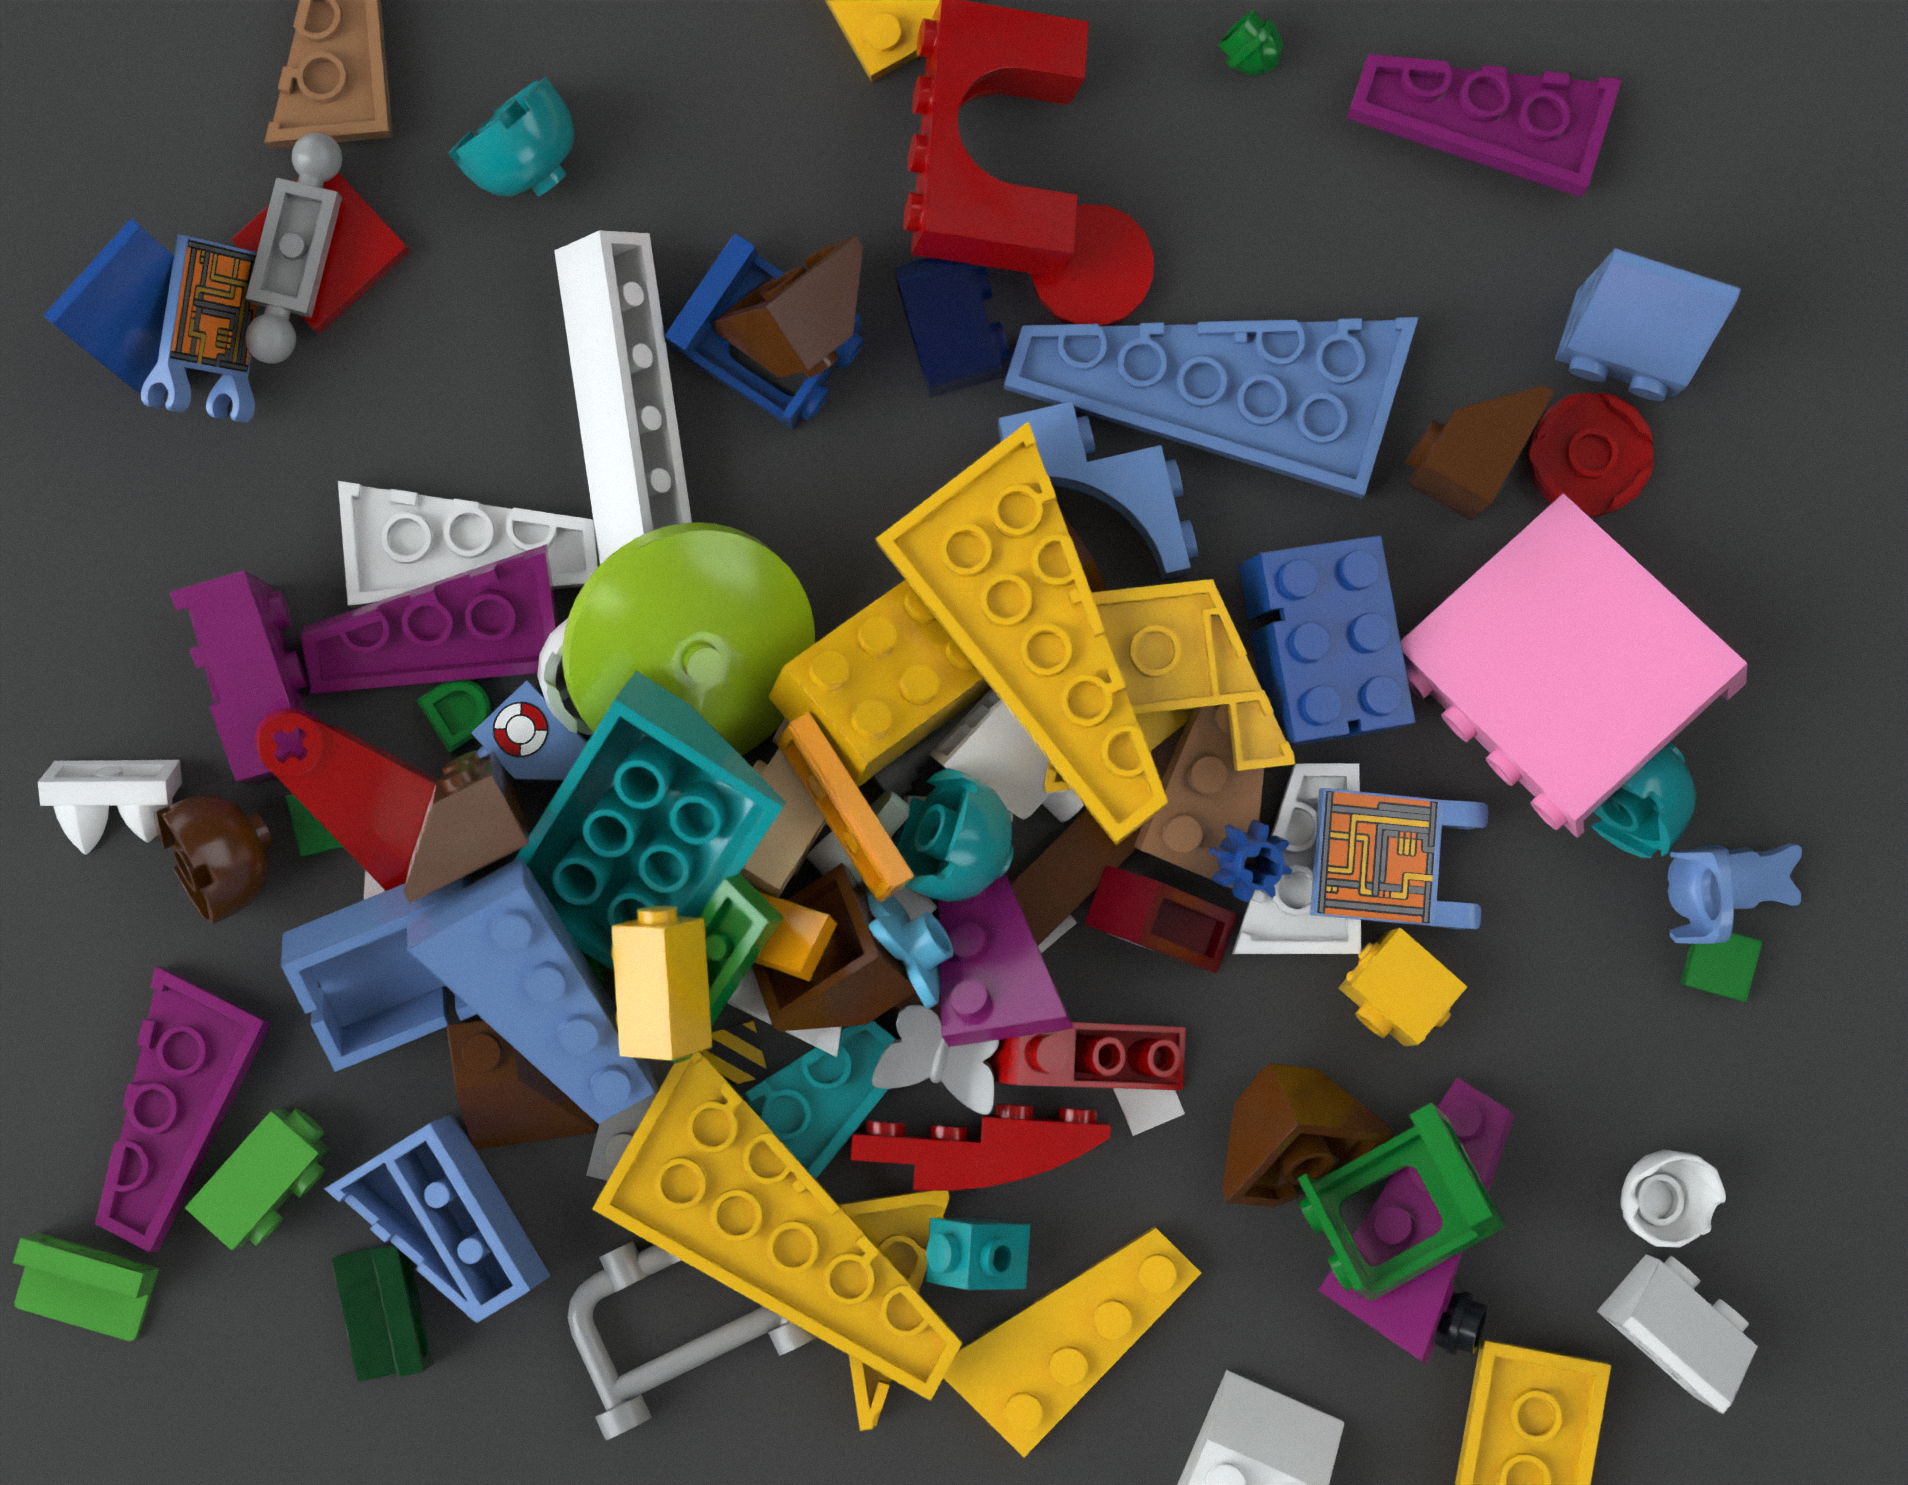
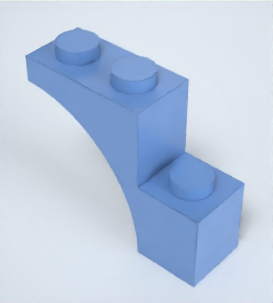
M1073 401L999 418L998 431L1001 442L1029 421L1039 454L1052 486L1076 490L1090 495L1120 513L1132 524L1149 547L1158 566L1162 581L1187 575L1191 568L1189 558L1198 556L1197 543L1191 521L1180 522L1174 500L1175 497L1183 496V486L1177 462L1175 459L1165 461L1161 445L1087 462L1085 454L1095 452L1093 434L1088 416L1076 417Z

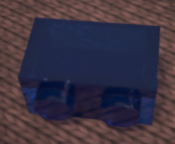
M925 258L894 267L897 287L929 398L1000 379L1002 372L1000 360L1010 358V353L1001 322L989 324L983 301L993 298L985 266Z

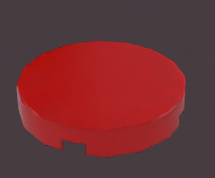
M1081 204L1077 206L1074 254L1059 277L1031 273L1030 280L1039 302L1056 320L1067 325L1098 324L1099 326H1114L1127 320L1142 306L1153 281L1154 253L1145 231L1128 214L1108 205Z
M1603 392L1577 393L1564 397L1543 413L1530 435L1527 461L1532 481L1548 502L1552 504L1564 493L1589 517H1596L1614 513L1640 495L1652 475L1654 460H1652L1654 453L1652 444L1654 442L1649 425L1636 407L1614 394Z

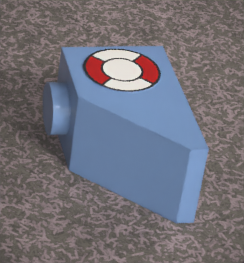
M527 680L471 733L483 745L477 751L480 758L495 752L506 774H510L514 779L523 783H563L588 743L579 731H577V734L569 731L553 715L541 691Z

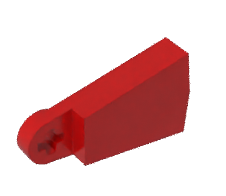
M284 708L266 716L260 723L255 736L256 749L265 767L293 793L385 891L405 884L414 848L438 779L336 725L331 727L301 710ZM296 728L303 730L300 740L305 749L300 755L288 751L281 758L275 754L279 748L277 741L273 737L276 732L282 730L284 733L290 734Z

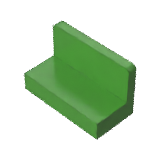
M35 1233L20 1238L13 1263L25 1266L14 1305L17 1309L122 1340L133 1341L139 1337L159 1267L43 1233Z

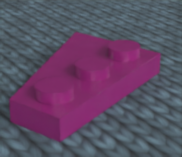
M1007 872L974 897L953 902L938 900V919L951 941L954 952L951 958L940 964L941 1033L948 1047L1074 1028L1054 985V980L1034 939L1031 927Z

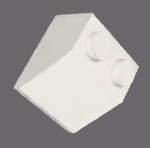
M1646 1254L1597 1312L1690 1395L1723 1414L1732 1404L1758 1347L1742 1333L1749 1323L1721 1299H1718L1713 1306L1710 1305L1694 1290L1701 1281L1677 1259L1670 1256L1663 1263L1661 1260Z
M1226 1369L1177 1485H1329L1345 1422Z

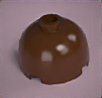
M197 795L177 801L154 812L155 825L164 850L172 846V852L178 865L173 870L189 900L205 921L210 919L211 925H214L238 913L256 899L264 888L268 874V863L264 851L274 846L271 834L258 813L247 817L234 801L220 795Z

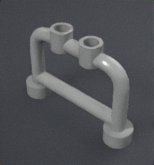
M634 1241L599 1257L604 1270L593 1274L578 1286L570 1300L567 1317L572 1338L606 1411L595 1416L605 1440L622 1434L652 1418L642 1393L761 1335L769 1334L779 1356L818 1338L762 1306L619 1376L594 1324L593 1312L595 1306L603 1298L681 1261L656 1245L639 1252Z

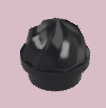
M1466 1291L1453 1293L1448 1309L1442 1313L1433 1341L1445 1349L1446 1353L1456 1355L1458 1350L1474 1354L1477 1350L1487 1317L1488 1305L1472 1300V1293Z

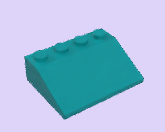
M636 670L614 699L529 835V844L521 848L514 860L522 857L579 949L614 971L611 954L613 946L611 926L637 920L638 909L652 906L677 907L678 917L699 918L723 879L741 872L784 807L786 801L691 705Z

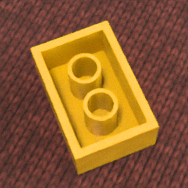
M904 580L785 664L768 698L789 722L810 712L856 786L859 787L977 698L985 694L990 689V686L908 582Z

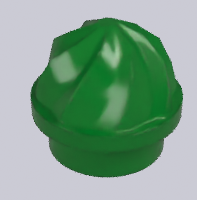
M1251 10L1226 32L1219 41L1218 47L1227 55L1225 63L1230 68L1254 76L1267 73L1277 66L1283 43L1280 33L1275 27V22L1270 17L1263 20L1254 10Z

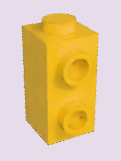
M652 906L638 909L637 920L611 926L613 942L611 954L615 974L616 1026L619 1036L620 1056L674 1060L712 1048L704 918L678 917L677 907Z

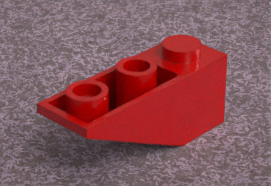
M1071 1021L1074 1027L1072 1029L1000 1039L996 1051L985 1060L993 1069L995 1083L1027 1086L1183 1090L1186 1027Z

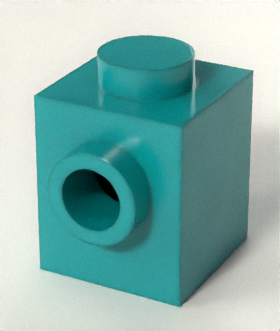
M930 1217L929 1242L926 1250V1282L965 1290L1026 1289L1030 1224L993 1218Z

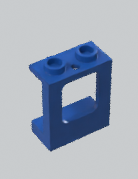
M734 233L664 337L670 349L794 430L801 418L810 422L825 403L830 390L823 385L836 366L846 370L859 353L865 341L863 337L858 335L862 329L861 316L857 313L855 314L853 335L835 349L839 356L838 360L821 373L811 378H806L795 396L784 394L736 362L730 356L732 344L718 335L709 323L756 286L773 276L777 279L784 274L783 271L758 256L755 245Z

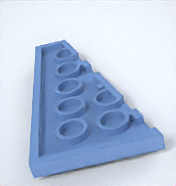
M1402 317L1395 320L1362 321V318L1328 322L1258 320L1198 322V324L1186 325L1140 323L1139 326H1099L1098 324L1022 325L1004 383V390L1053 405L1073 401L1076 412L1362 499L1366 493L1419 317Z

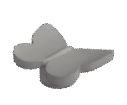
M922 1002L908 1003L900 1009L896 1026L901 1039L892 1041L885 1048L874 1070L872 1085L883 1089L901 1088L930 1078L933 1083L942 1081L946 1088L960 1102L973 1111L983 1115L989 1114L994 1103L995 1082L993 1069L985 1060L996 1051L999 1040L948 1047L942 1038L941 1016L933 1007L926 1010Z

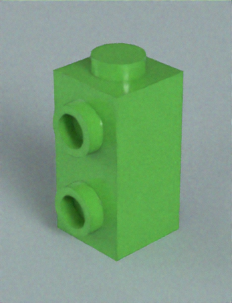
M285 1108L270 1111L186 1205L185 1209L230 1250L233 1251L246 1246L250 1241L258 1247L282 1222L283 1217L276 1211L290 1195L294 1193L299 1199L302 1198L326 1172V1169L319 1163L331 1149L320 1140L324 1134L323 1129L300 1109L295 1108L292 1113H289Z

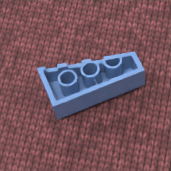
M522 857L407 919V951L598 1124L655 1093L650 1059L620 1056L619 1036L616 1026L617 1007Z

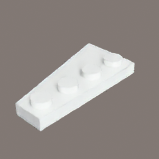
M338 481L347 602L351 608L363 607L546 544L548 547L553 589L583 587L593 572L600 566L594 520L520 508H503L468 500L444 499L419 495L415 492L395 489L385 490Z

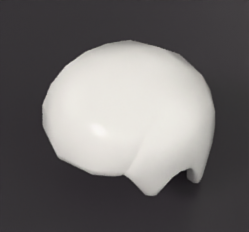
M1664 1149L1645 1155L1632 1167L1622 1188L1620 1204L1623 1210V1218L1632 1232L1654 1246L1680 1248L1698 1238L1699 1235H1704L1711 1231L1713 1213L1720 1203L1725 1202L1726 1191L1718 1170L1700 1156L1688 1152Z

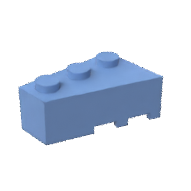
M453 1113L427 1124L325 1188L338 1202L344 1200L372 1225L370 1230L384 1242L389 1240L417 1264L416 1270L476 1323L526 1294L551 1276Z

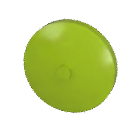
M695 522L665 526L643 534L616 550L593 572L576 597L565 627L562 649L563 672L567 690L579 715L594 733L614 699L637 670L691 705L742 756L766 740L785 719L784 715L768 696L783 666L815 644L814 619L807 595L796 575L775 552L760 540L735 528L714 523Z

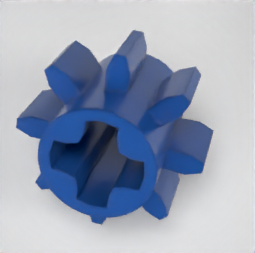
M1252 820L1247 833L1229 824L1225 826L1227 837L1221 842L1219 847L1209 849V853L1217 857V863L1220 868L1212 876L1213 881L1224 887L1234 884L1232 889L1233 896L1244 902H1249L1254 889L1272 898L1276 896L1274 885L1279 882L1282 875L1292 873V869L1285 865L1284 857L1281 853L1288 847V840L1277 835L1268 837V825L1257 820ZM1247 856L1256 857L1254 865H1245Z

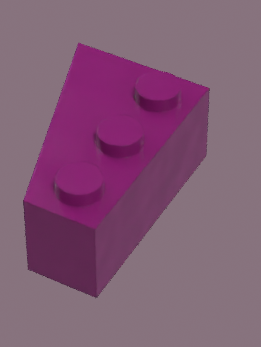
M245 570L170 591L175 610L178 611L185 608L189 610L198 643L197 646H193L189 650L195 667L204 666L214 700V703L210 704L209 707L235 782L253 785L277 778L262 763L256 749V731L262 720L276 710L293 708L301 710L320 721L316 711L307 712L301 688L308 687L309 681L301 654L298 650L290 652L284 628L292 626V619L283 592L281 590L274 592L272 585ZM296 728L290 734L284 733L282 730L276 732L273 737L277 741L279 748L275 754L281 758L288 751L300 755L305 749L300 740L303 730Z

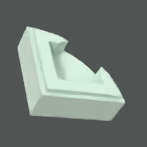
M891 790L884 792L870 806L890 838L909 817L910 804Z

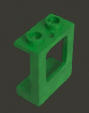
M1432 1102L1409 1115L1415 1126L1320 1180L1316 1181L1306 1173L1297 1178L1307 1196L1299 1201L1305 1218L1317 1235L1323 1232L1326 1233L1335 1251V1254L1328 1257V1261L1337 1280L1347 1292L1354 1288L1355 1292L1370 1301H1374L1507 1227L1447 1115ZM1406 1167H1413L1419 1173L1442 1217V1227L1435 1235L1383 1264L1370 1266L1364 1260L1342 1217V1205L1349 1198Z

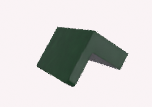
M393 1243L334 1257L332 1259V1267L357 1380L367 1381L397 1374L398 1378L424 1372L434 1363L412 1260Z

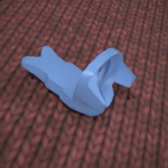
M1788 843L1768 851L1757 852L1749 847L1728 850L1723 845L1702 844L1692 849L1670 851V857L1674 859L1669 866L1667 876L1669 882L1667 889L1669 901L1672 908L1678 914L1690 920V924L1670 930V937L1675 943L1728 942L1731 936L1734 909H1752L1762 901H1776L1791 906L1801 903V892L1790 878L1792 870L1802 857V848L1797 843Z

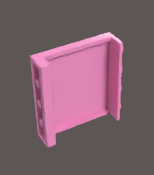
M1564 493L1401 640L1409 689L1421 699L1426 698L1430 694L1446 709L1441 716L1459 738L1468 742L1474 737L1490 752L1486 757V761L1504 782L1513 786L1519 781L1535 796L1530 803L1538 815L1555 830L1564 825L1576 838L1584 833L1583 821L1720 695L1728 701L1746 684L1747 662Z

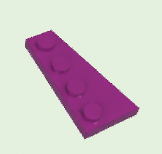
M1456 1078L1438 1105V1108L1447 1115L1487 1191H1489L1515 1115L1472 1086ZM1406 1167L1393 1174L1353 1235L1364 1260L1370 1266L1383 1264L1435 1235L1442 1227V1217L1415 1168ZM1464 1251L1374 1301H1370L1355 1292L1354 1288L1347 1292L1337 1280L1332 1269L1318 1291L1428 1365L1435 1346L1433 1338L1442 1313L1448 1309L1455 1289L1452 1284Z

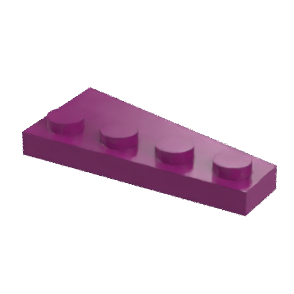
M1368 54L1346 119L1582 198L1589 187L1622 79L1600 77L1597 82L1570 79L1569 73L1544 71L1541 76L1507 73V67L1482 65L1480 70L1451 68L1447 61Z
M547 544L304 626L301 633V641L310 693L316 694L538 673L539 654L550 633L558 627Z
M155 966L150 986L151 989H154L148 1019L142 1020L137 1046H141L133 1083L127 1084L122 1108L126 1109L119 1142H115L113 1145L95 1222L101 1228L149 1253L159 1252L272 1023L167 968Z

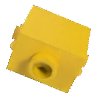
M1401 927L1386 931L1374 944L1369 942L1361 950V953L1357 955L1360 958L1358 965L1353 971L1347 973L1346 979L1338 987L1360 1007L1355 1015L1369 1030L1381 1038H1385L1390 1034L1404 1047L1419 1045L1435 1026L1440 1028L1450 1018L1451 1013L1449 1011L1451 1006L1467 988L1461 980Z

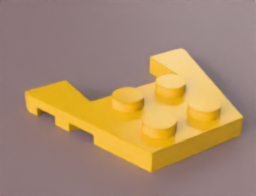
M1213 579L1092 592L1105 628V634L1116 664L1119 666L1135 715L1226 705L1235 771L1295 764L1294 753L1281 732L1273 714L1274 710L1246 656L1247 652ZM1048 760L1043 781L1044 793L1072 790Z

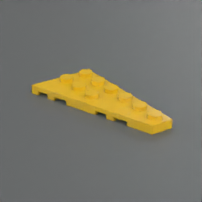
M1028 421L876 538V542L1115 845H1117L1168 805V800L1142 729L1134 713L1118 664H1116L1105 634V628L1072 538L1068 533L1054 489L1046 473Z
M701 1051L694 1053L688 1060L673 1064L592 1210L931 1401L962 1345L961 1339Z

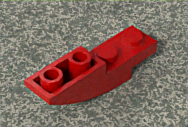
M996 1103L995 1115L982 1114L980 1139L968 1138L969 1127L931 1125L930 1136L904 1134L905 1123L867 1121L866 1132L854 1131L852 1134L851 1160L915 1164L913 1190L951 1191L982 1188L1021 1180L1051 1170L1082 1156L1110 1138L1111 1125L1108 1122L1097 1121L1096 1109L1059 1107V1119L1033 1117V1105Z

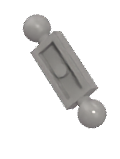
M312 132L303 135L297 140L292 150V164L299 174L298 182L276 177L245 298L251 304L265 307L264 314L251 321L245 334V342L249 352L254 358L263 363H280L293 353L297 338L295 329L289 322L291 313L310 318L313 315L342 197L338 192L323 188L324 182L331 180L337 175L342 166L343 159L339 144L325 133Z

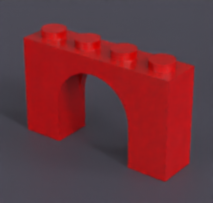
M940 0L932 19H922L917 40V56L926 57L925 76H918L912 102L913 114L922 115L920 134L913 135L908 155V171L917 173L916 193L909 192L903 217V229L913 232L911 255L1059 277L1074 254L1078 195L1014 185L998 180L986 173L972 160L962 143L958 127L959 110L969 102L988 95H1010L1070 105L1085 80L1089 21L966 0Z

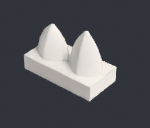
M180 760L54 761L38 781L40 806H54L56 817L64 833L85 855L92 851L104 833L108 820L109 805H117L126 825L138 837L148 843L158 835L154 821V812L171 805L173 796L182 784Z

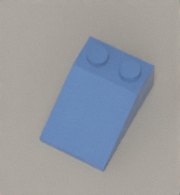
M1615 248L1577 289L1555 360L1570 364L1569 372L1586 380L1603 382L1607 376L1629 383L1628 390L1632 394L1645 399L1664 401L1666 396L1674 398L1689 385L1734 307L1740 288Z

